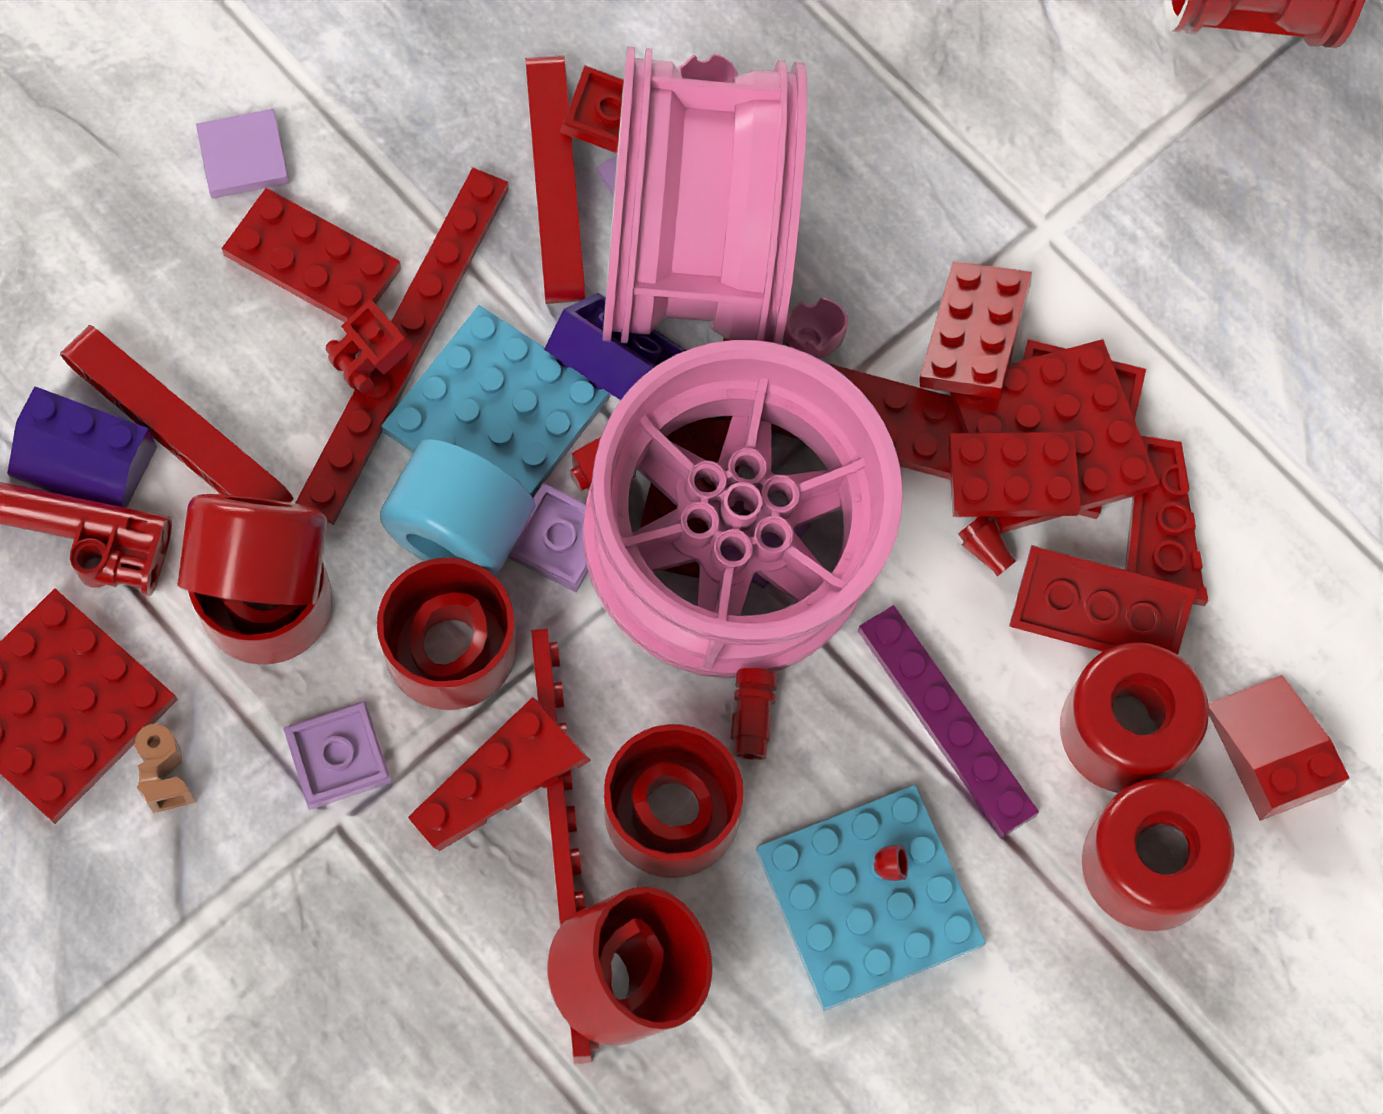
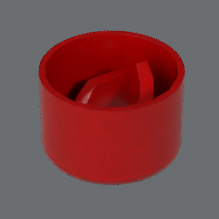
M199 494L193 497L187 506L177 586L195 593L240 601L280 605L316 604L327 531V519L320 510L300 504L237 495Z
M448 557L420 562L400 574L386 590L381 600L377 614V633L383 656L392 679L411 699L424 706L440 710L464 709L479 704L492 696L508 678L517 654V635L513 608L501 582L482 566L464 559ZM449 620H458L466 623L472 629L474 635L471 645L457 660L448 664H437L428 658L424 650V639L432 626Z
M323 561L317 603L312 605H279L267 611L255 610L240 600L188 591L191 603L213 643L229 656L257 665L277 664L302 654L320 637L328 623L332 609V588Z
M1142 642L1124 643L1111 647L1098 654L1085 666L1064 702L1060 716V736L1064 750L1080 774L1093 784L1108 791L1119 793L1134 783L1149 779H1173L1198 749L1205 736L1209 720L1207 694L1194 669L1183 658L1164 647ZM1126 695L1138 698L1145 705L1149 717L1155 722L1157 731L1148 735H1137L1124 729L1114 717V699Z
M666 724L646 729L630 738L621 746L611 760L605 776L604 816L612 843L629 863L641 871L659 877H686L712 866L731 846L736 836L741 816L743 781L737 762L718 739L692 726ZM675 783L683 785L692 791L698 800V816L691 824L669 826L660 822L652 813L647 802L648 797L656 788L664 784Z
M1165 778L1149 779L1134 783L1115 795L1091 826L1082 850L1084 880L1096 903L1116 921L1131 928L1144 931L1169 930L1181 926L1194 918L1223 889L1231 874L1234 861L1232 831L1228 820L1219 806L1198 788L1182 781ZM1159 825L1173 826L1181 831L1188 843V856L1183 868L1173 874L1164 875L1151 871L1142 863L1137 854L1136 842L1139 834L1148 828Z
M652 887L631 888L574 913L557 930L548 953V983L553 1000L561 1015L579 1034L591 1041L604 1045L629 1044L686 1023L703 1006L712 981L711 950L700 922L693 912L678 898L666 891ZM615 953L620 956L625 964L629 977L628 993L625 999L620 1000L614 996L612 990L611 962Z

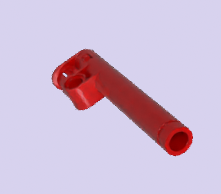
M0 482L1 525L73 539L69 558L70 563L79 579L91 588H99L105 585L117 587L119 584L141 588V592L145 596L153 594L171 539L172 519L170 517ZM94 557L102 558L97 567L84 569V565L89 559Z

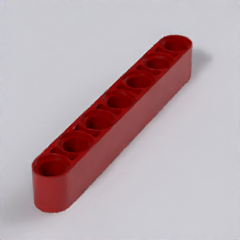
M564 55L525 58L545 304L579 302L586 298L572 137L560 132L569 108Z
M88 325L60 352L62 359L73 371L136 424L148 428L152 437L219 494L263 498L289 503L294 500L292 494L281 482L94 326Z

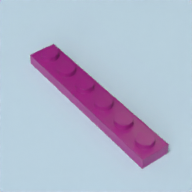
M893 605L860 625L858 628L859 634L1000 837H1005L1036 817L1039 813L1038 809L896 607Z

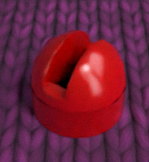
M903 845L887 846L875 854L873 866L874 871L879 877L889 881L905 880L907 878L908 858Z

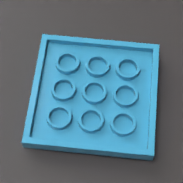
M478 305L381 427L384 434L411 452L415 451L420 441L427 439L444 441L471 451L512 476L533 498L542 483L547 480L608 401L610 393L604 389L598 390L589 383V379L571 367H562L556 361V357L545 351L543 346Z
M916 785L756 848V853L823 1011L984 947L986 944ZM892 845H903L908 858V876L905 880H883L876 874L873 863L875 862V854L880 849Z

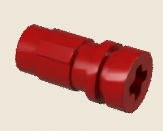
M742 668L737 670L735 686L739 689L734 692V700L738 704L737 711L732 714L730 739L734 740V757L747 760L766 759L767 745L770 740L771 705L776 702V694L773 692L777 690L778 674L776 672L759 668Z

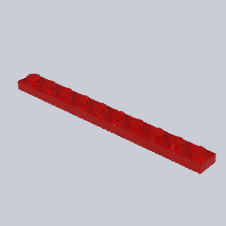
M472 167L391 320L414 347L384 375L377 368L371 372L370 379L374 383L371 392L362 394L358 389L354 390L295 504L318 509L325 515L328 523L335 524L382 434V424L394 411L509 190L508 181Z
M548 628L531 630L537 698L540 704L557 721L556 708L564 707L562 682L553 683L552 667H560L558 641L549 642ZM558 723L567 733L566 723ZM571 770L559 776L560 780L546 787L560 926L574 913L585 908L583 891H574L573 875L582 874L579 848L570 849L569 832H577L575 806H566L564 792L565 790H573ZM570 1026L574 1064L592 1062L591 1050L599 1049V1043L587 1039Z

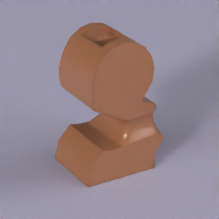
M149 724L143 727L135 739V747L143 760V763L138 765L139 782L137 790L147 802L152 812L157 813L196 803L183 780L177 776L163 780L182 763L181 749L173 734L168 728L160 724Z

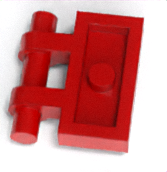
M369 299L341 325L347 335L340 341H329L325 349L329 354L328 359L333 367L338 371L344 372L343 377L348 385L353 389H358L362 394H367L374 387V383L370 379L371 372L377 368L384 375L395 364L399 363L414 346L385 313ZM361 350L362 353L355 358V355Z

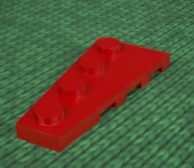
M1141 436L1157 476L1159 486L1156 491L1132 497L1125 570L1193 587L1196 589L1193 605L1205 606L1208 603L1207 589L1203 585L1201 573L1203 565L1201 553L1197 549L1194 531L1196 524L1194 512H1191L1188 496L1190 489L1182 442Z
M532 697L408 816V819L434 849L441 851L486 824L488 818L504 809L510 810L522 802L521 799L540 787L545 789L560 780L559 776L574 767H582L590 762L591 759L540 702Z

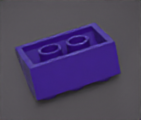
M596 293L563 309L544 350L556 357V361L562 367H571L589 379V383L598 390L604 389L621 400L629 389L646 373L667 359L687 350L655 329L649 335L629 333L628 343H621V332L613 331L611 342L602 341L606 297Z
M34 386L16 421L7 474L12 478L52 493L127 508L157 446L149 429Z

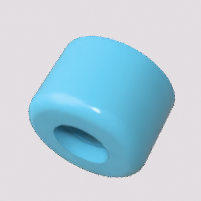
M427 439L419 442L381 508L380 520L386 532L399 545L423 561L446 557L464 559L482 566L496 577L535 509V502L529 492L517 480L490 461L454 444Z

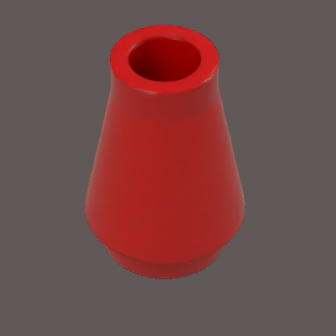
M978 517L958 533V536L963 541L961 546L990 568L997 577L1016 562L993 519L989 521L987 517Z

